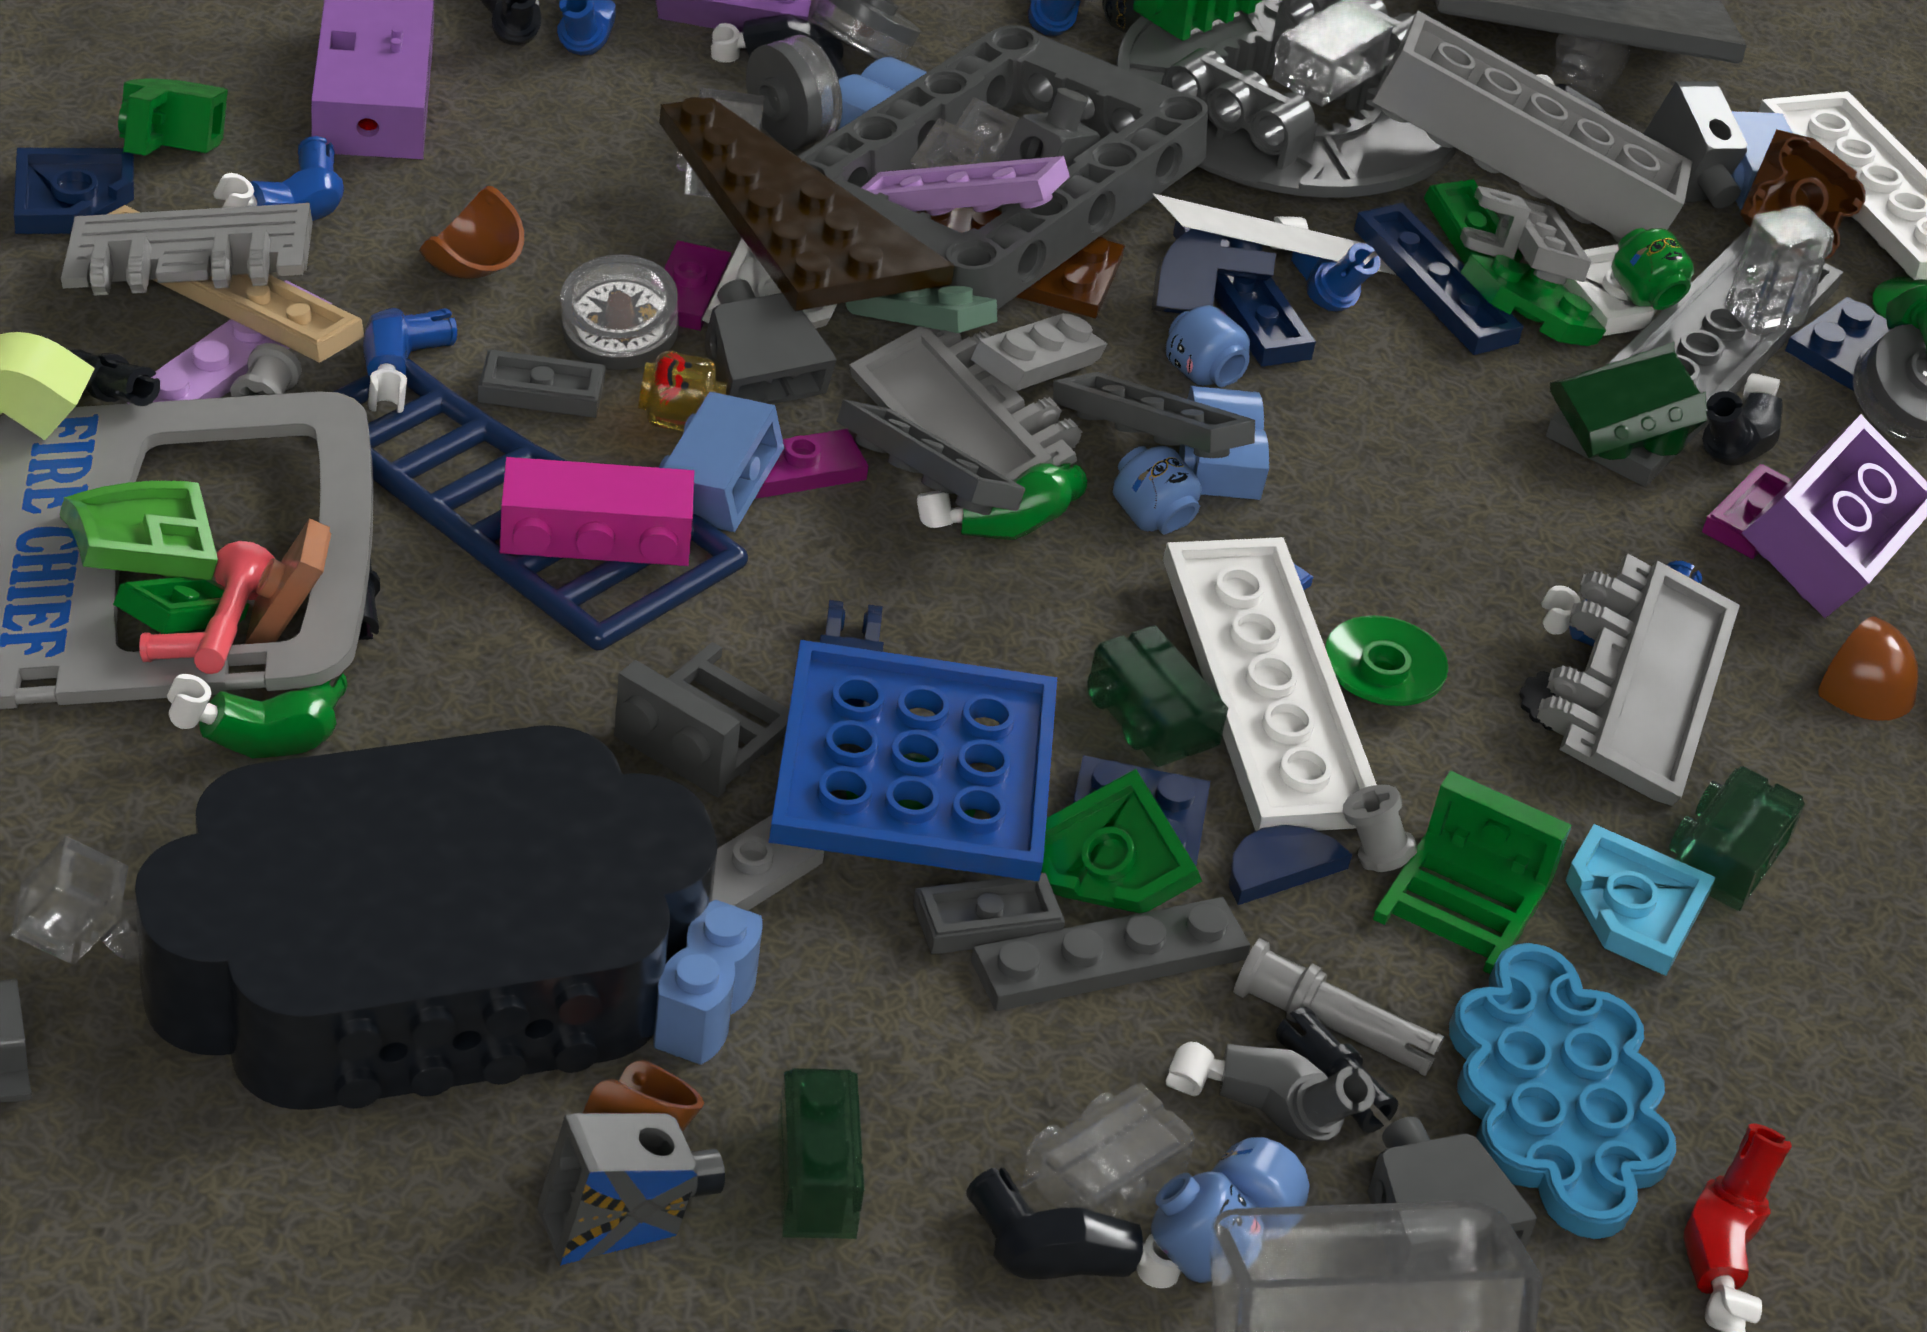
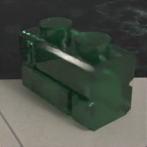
M1156 625L1131 632L1128 638L1122 635L1101 642L1094 651L1091 672L1087 679L1089 695L1098 708H1107L1122 725L1124 737L1133 749H1142L1157 767L1220 745L1228 713L1227 705Z
M1740 766L1738 769L1735 768L1723 785L1714 780L1711 781L1696 808L1695 814L1700 817L1697 820L1688 815L1684 817L1670 842L1669 850L1677 854L1676 860L1716 877L1709 896L1737 911H1741L1790 842L1805 806L1803 796L1778 783L1773 786L1769 785L1768 778L1744 766Z
M792 1068V1070L784 1072L782 1100H780L778 1116L782 1237L857 1239L860 1211L864 1196L858 1074L851 1072V1070Z

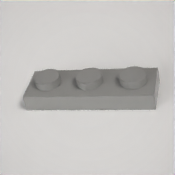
M1062 313L979 340L970 360L1014 391H1018L1092 365L1101 358L1108 343L1093 334L1091 325L1082 318Z

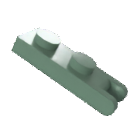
M949 286L940 289L927 288L846 302L848 311L855 315L954 333H961L997 322V299L973 295V289L967 286Z

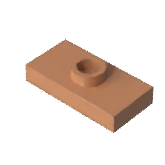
M309 518L283 559L278 561L272 558L268 562L257 586L256 593L258 596L254 601L245 644L269 643L278 640L324 572L331 538L330 527Z

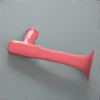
M246 541L228 543L218 550V562L214 577L218 584L225 587V590L205 632L153 635L150 632L142 633L139 641L142 661L152 662L157 659L194 658L196 667L206 674H215L221 671L237 634V625L247 600H255L257 598L256 590L261 575L268 562L272 558L275 559V557L266 548L254 542Z

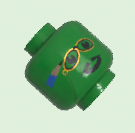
M1638 228L1629 232L1620 240L1618 244L1619 250L1614 255L1611 268L1615 279L1632 303L1641 307L1652 306L1656 310H1664L1677 304L1686 296L1691 287L1690 281L1694 273L1692 260L1670 231L1664 228H1651L1648 230Z

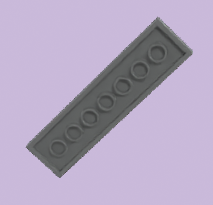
M1748 227L1691 283L1689 292L1682 300L1664 309L1609 363L1620 361L1637 353L1646 352L1675 341L1676 355L1700 393L1706 391V402L1712 395L1718 392L1730 391L1737 394L1746 384L1750 374H1756L1838 289L1843 271ZM1560 410L1551 418L1546 437L1588 458ZM1708 418L1705 423L1687 436L1684 447L1708 424ZM1644 447L1632 449L1630 455L1625 459L1608 460L1599 456L1589 459L1647 487L1677 455L1660 456L1651 453Z

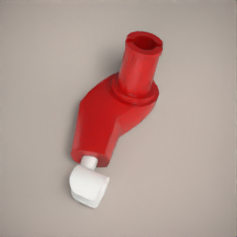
M1755 1123L1748 1125L1739 1149L1725 1175H1720L1716 1179L1707 1181L1684 1229L1683 1238L1697 1288L1703 1293L1711 1294L1705 1311L1706 1323L1722 1332H1746V1321L1757 1323L1760 1320L1762 1314L1761 1299L1738 1290L1748 1279L1749 1269L1746 1244L1759 1232L1771 1214L1766 1195L1778 1169L1792 1148L1791 1142L1786 1141V1137L1769 1127Z

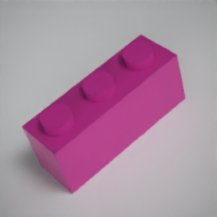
M506 457L501 506L500 553L688 566L693 520L694 470Z

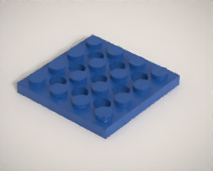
M800 640L769 843L1039 882L1044 859L1057 677ZM861 699L868 702L870 706L855 707L847 704L844 700ZM923 708L932 711L935 715L923 717L913 714L909 710ZM981 717L990 718L999 722V725L985 726L974 719ZM841 744H854L860 746L865 751L850 753L841 750L837 746ZM917 753L928 757L930 761L923 763L913 762L906 759L903 755ZM985 763L994 767L995 771L981 772L973 769L969 764ZM846 790L855 793L859 798L843 800L834 797L830 792ZM901 800H914L922 803L925 808L919 810L907 809L897 802ZM970 809L982 810L989 813L991 818L984 820L975 819L965 814L964 811Z

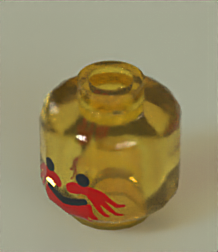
M663 351L656 357L655 363L645 362L638 409L646 410L649 423L655 427L684 431L687 419L691 414L697 413L709 391L726 395L727 382L716 380V367L709 358L673 351Z

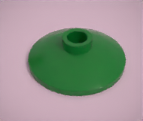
M1360 616L1339 624L1332 630L1326 641L1325 649L1338 683L1352 694L1367 701L1389 706L1414 705L1435 696L1445 684L1448 674V660L1444 650L1431 635L1409 622L1387 616Z

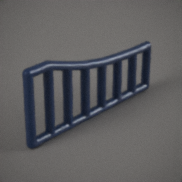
M406 358V386L420 397L405 404L403 412L397 413V409L368 423L373 480L594 650L606 649L742 569L748 562V554L743 547L702 517L693 514L691 541L713 557L605 620L598 622L581 609L579 605L651 564L606 561L562 587L555 589L536 573L563 558L517 555L513 557L511 554L500 553V546L494 541L500 539L501 510L473 525L453 511L504 483L506 457L567 460L534 444L453 392L408 358ZM367 374L333 392L352 397L360 404L368 401L370 377ZM441 413L461 425L455 430L393 462H389L373 449ZM484 441L505 453V455L433 493H430L413 480L415 477Z

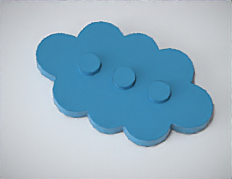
M1532 943L1512 945L1502 951L1495 962L1489 976V987L1476 988L1463 995L1450 1019L1449 1037L1455 1049L1466 1059L1457 1079V1092L1463 1104L1473 1114L1482 1119L1476 1133V1138L1513 1185L1538 1188L1548 1215L1567 1231L1577 1236L1592 1239L1612 1237L1625 1228L1638 1202L1637 1189L1652 1187L1661 1181L1676 1154V1137L1669 1124L1656 1112L1665 1094L1664 1080L1659 1070L1647 1058L1638 1053L1644 1041V1026L1637 1012L1624 1000L1608 992L1583 989L1580 977L1573 964L1561 953L1547 946Z

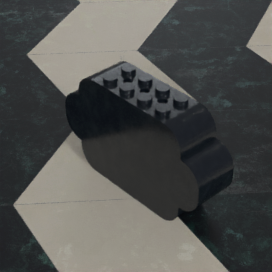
M533 726L246 765L223 774L204 790L196 807V834L178 838L157 849L147 858L137 874L135 899L141 992L147 1019L161 1038L179 1049L195 1054H231L235 1073L243 1086L259 1099L282 1108L312 1110L342 1105L346 1108L357 1109L366 1107L377 1099L411 1093L429 1097L439 1095L450 1087L484 1081L502 1085L511 1083L522 1075L557 1069L567 1073L580 1072L589 1068L594 1063L625 1057L640 1049L654 1035L658 984L665 965L677 952L686 948L687 932L690 923L699 917L712 901L718 847L717 838L704 805L690 790L675 781L660 776L622 774L617 759L606 745L585 732L563 726Z

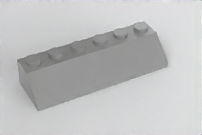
M1417 11L1388 65L1372 101L1380 106L1385 115L1395 121L1402 123L1408 121L1427 132L1432 141L1446 148L1455 147L1472 156L1475 163L1488 172H1501L1519 182L1520 187L1528 194L1536 198H1548L1565 207L1566 212L1575 220L1585 224L1594 223L1610 232L1618 243L1626 234L1638 228L1646 230L1651 228H1664L1667 230L1684 206L1692 166L1691 160L1424 13Z

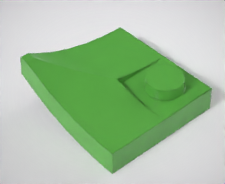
M189 481L128 482L95 488L64 497L60 518L69 526L73 533L83 567L157 574L168 578L185 577L212 580L218 558L199 483Z

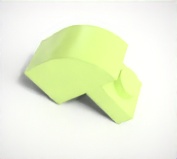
M25 332L0 334V415L2 413L6 414L43 440H46L76 407L95 368L48 338Z

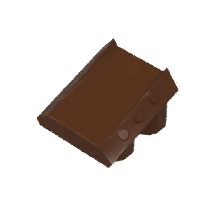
M1776 129L1740 214L1744 222L1752 229L1825 262L1826 259L1834 255L1840 245L1838 228L1842 219L1853 216L1860 211L1866 200V191L1861 181L1857 178V171L1817 140Z

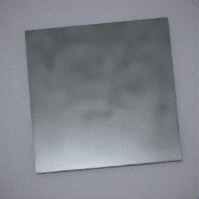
M1435 0L1439 13L1736 64L1743 62L1747 46L1720 0Z

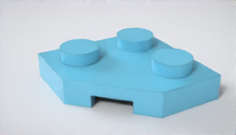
M1593 824L1571 863L1565 881L1605 949L1667 976L1709 896L1716 877Z

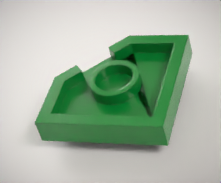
M1470 255L1460 273L1491 305L1509 315L1515 309L1526 318L1542 323L1539 331L1562 343L1590 346L1598 344L1606 332V329L1591 314L1593 308L1586 300L1570 293L1562 284L1551 283L1533 274L1535 269L1531 268L1529 264L1516 262L1504 255H1497L1495 258Z
M1137 769L1047 817L1041 873H1046L1055 895L1120 910L1144 913L1202 882L1197 867Z

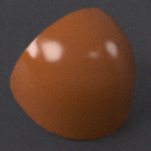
M486 186L437 237L431 236L420 247L419 252L433 267L446 275L462 279L481 278L496 273L516 261L524 245V228L516 209L509 200L495 187Z
M1875 616L1869 617L1851 633L1833 658L1819 686V696L1837 708L1864 719L1881 721L1900 718L1911 711L1916 701L1918 664L1914 651L1905 636L1892 624Z
M637 1060L625 1068L619 1081L607 1079L598 1083L593 1088L583 1113H667L677 1119L683 1132L705 1103L701 1095L694 1088L677 1076L649 1061Z

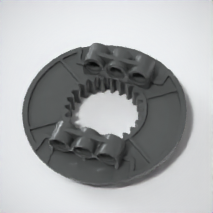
M1262 0V2L1256 4L1255 12L1248 15L1241 10L1235 12L1234 20L1229 23H1225L1220 19L1213 21L1212 29L1207 32H1203L1198 28L1191 30L1190 38L1184 41L1179 40L1147 18L1141 16L1128 29L1119 48L1116 66L1181 93L1197 96L1205 101L1208 106L1206 159L1198 167L1241 184L1278 193L1308 197L1343 198L1369 196L1391 192L1426 179L1446 165L1458 151L1455 147L1446 148L1438 145L1429 138L1426 131L1408 121L1402 123L1389 118L1383 113L1379 105L1372 102L1379 83L1415 14L1403 13L1392 18L1388 16L1386 7L1381 0ZM1269 74L1273 75L1278 81H1284L1289 76L1294 77L1297 84L1300 85L1309 81L1315 83V89L1318 91L1330 89L1333 91V99H1346L1345 108L1355 110L1354 118L1348 119L1347 126L1334 123L1332 131H1328L1322 126H1317L1318 123L1315 122L1313 109L1305 98L1293 92L1284 94L1276 92L1269 88L1265 77Z

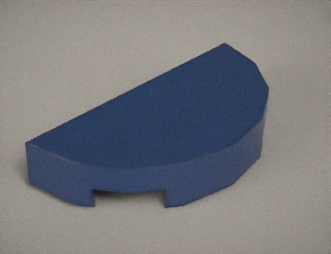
M1292 825L1261 828L1245 837L1233 853L1229 888L1237 904L1241 905L1349 868L1352 854L1334 838L1311 828Z

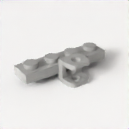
M1477 186L1474 198H1477L1479 201V206L1497 212L1500 221L1495 234L1463 227L1460 239L1465 247L1490 256L1504 255L1511 259H1514L1517 248H1519L1531 268L1535 269L1533 273L1535 276L1555 284H1565L1567 278L1580 282L1585 281L1591 260L1553 206L1499 190Z

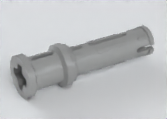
M1261 938L1256 941L1239 973L1234 986V994L1242 998L1251 994L1286 1011V1019L1297 1023V1021L1290 1013L1300 1007H1308L1327 1028L1386 1055L1426 1077L1435 1057L1412 1047L1410 1044L1435 1055L1441 1048L1444 1040L1443 1035L1426 1030L1326 982L1327 974L1322 972L1323 969L1312 963L1309 967L1305 968L1270 951L1269 942Z

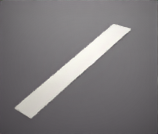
M1153 194L1183 227L1337 262L1347 253L1350 247L1356 243H1362ZM1375 252L1370 254L1364 260V264L1366 265L1377 254ZM1380 258V268L1378 271L1395 274Z

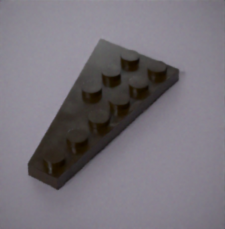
M690 97L682 102L661 104L659 124L795 311L952 284L954 264L712 97Z

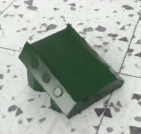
M1675 341L1646 352L1637 353L1632 357L1609 363L1606 366L1587 370L1550 383V393L1588 458L1599 456L1608 460L1625 459L1630 455L1632 449L1644 447L1651 453L1660 456L1678 455L1683 450L1687 436L1707 421L1706 391L1700 393L1676 355Z

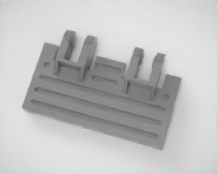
M310 203L75 216L61 275L63 289L89 287V283H91L93 294L97 296L109 295L112 282L127 281L131 293H147L149 280L157 279L158 283L203 281L209 280V276H212V281L217 289L230 288L232 275L248 274L252 286H267L269 273L277 272L278 276L303 275L304 271H307L313 225Z
M919 326L849 364L851 377L878 406L897 412L1012 481L1021 473L1039 463H1049L1058 467L1064 463H1070L1071 465L1077 462L1076 453L1072 448H1075L1076 444L1080 443L1082 431L1070 418L1068 420L1064 418L1063 421L1059 420L1062 410L1050 397L1048 399L1045 397L1042 400L1038 399L1037 403L1033 402L1025 407L1024 399L1016 391L970 360L979 340L990 337L986 331L984 333L980 331L978 334L975 333L973 337L969 336L961 340L960 333Z
M1627 554L1621 561L1616 578H1611L1609 574L1606 575L1596 571L1583 575L1579 594H1582V598L1587 599V601L1584 600L1573 604L1569 623H1572V627L1577 628V631H1583L1584 635L1594 639L1595 643L1585 673L1578 672L1577 669H1573L1571 666L1565 667L1562 665V667L1552 668L1547 688L1551 690V693L1559 697L1552 695V697L1546 699L1542 698L1537 718L1541 720L1540 723H1544L1546 727H1552L1553 731L1564 736L1559 750L1655 801L1673 806L1682 798L1740 605L1659 561L1650 566Z

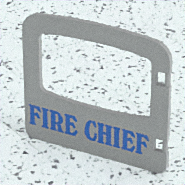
M321 391L152 402L147 406H136L131 403L75 407L46 440H43L6 414L1 416L0 709L17 708L20 704L57 702L58 705L167 698L174 679L180 674H191L204 680L210 686L211 695H217L220 691L227 693V690L266 688L267 691L302 689L322 685L339 676L352 663L355 657L363 620L370 571L373 536V471L369 426L364 407L354 398L344 394ZM286 436H309L314 438L318 444L320 460L319 523L330 527L331 538L324 572L310 591L309 602L300 633L296 637L282 642L232 645L222 670L215 674H206L200 671L194 663V658L157 659L152 662H143L140 651L131 652L120 649L117 633L118 608L113 605L118 592L120 570L83 567L73 533L69 526L60 518L64 497L104 486L136 482L146 452L158 445ZM266 664L265 671L229 673V666ZM57 678L56 685L21 688L23 680Z

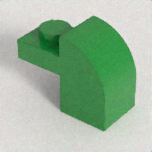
M135 79L124 82L122 105L118 117L119 137L124 138L123 152L146 156L164 145L208 153L219 146L223 139L228 89L170 79Z

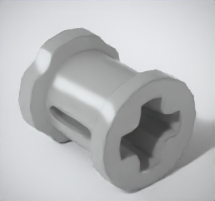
M275 343L257 345L249 355L247 362L248 371L233 382L230 388L231 397L284 394L286 390L292 389L300 379L302 369L299 360L294 353Z
M1390 785L1365 787L1349 796L1343 804L1345 819L1349 824L1356 826L1362 844L1358 850V858L1366 870L1377 872L1392 871L1407 864L1417 853L1415 838L1411 833L1405 832L1399 815V810L1402 807V798L1396 787Z

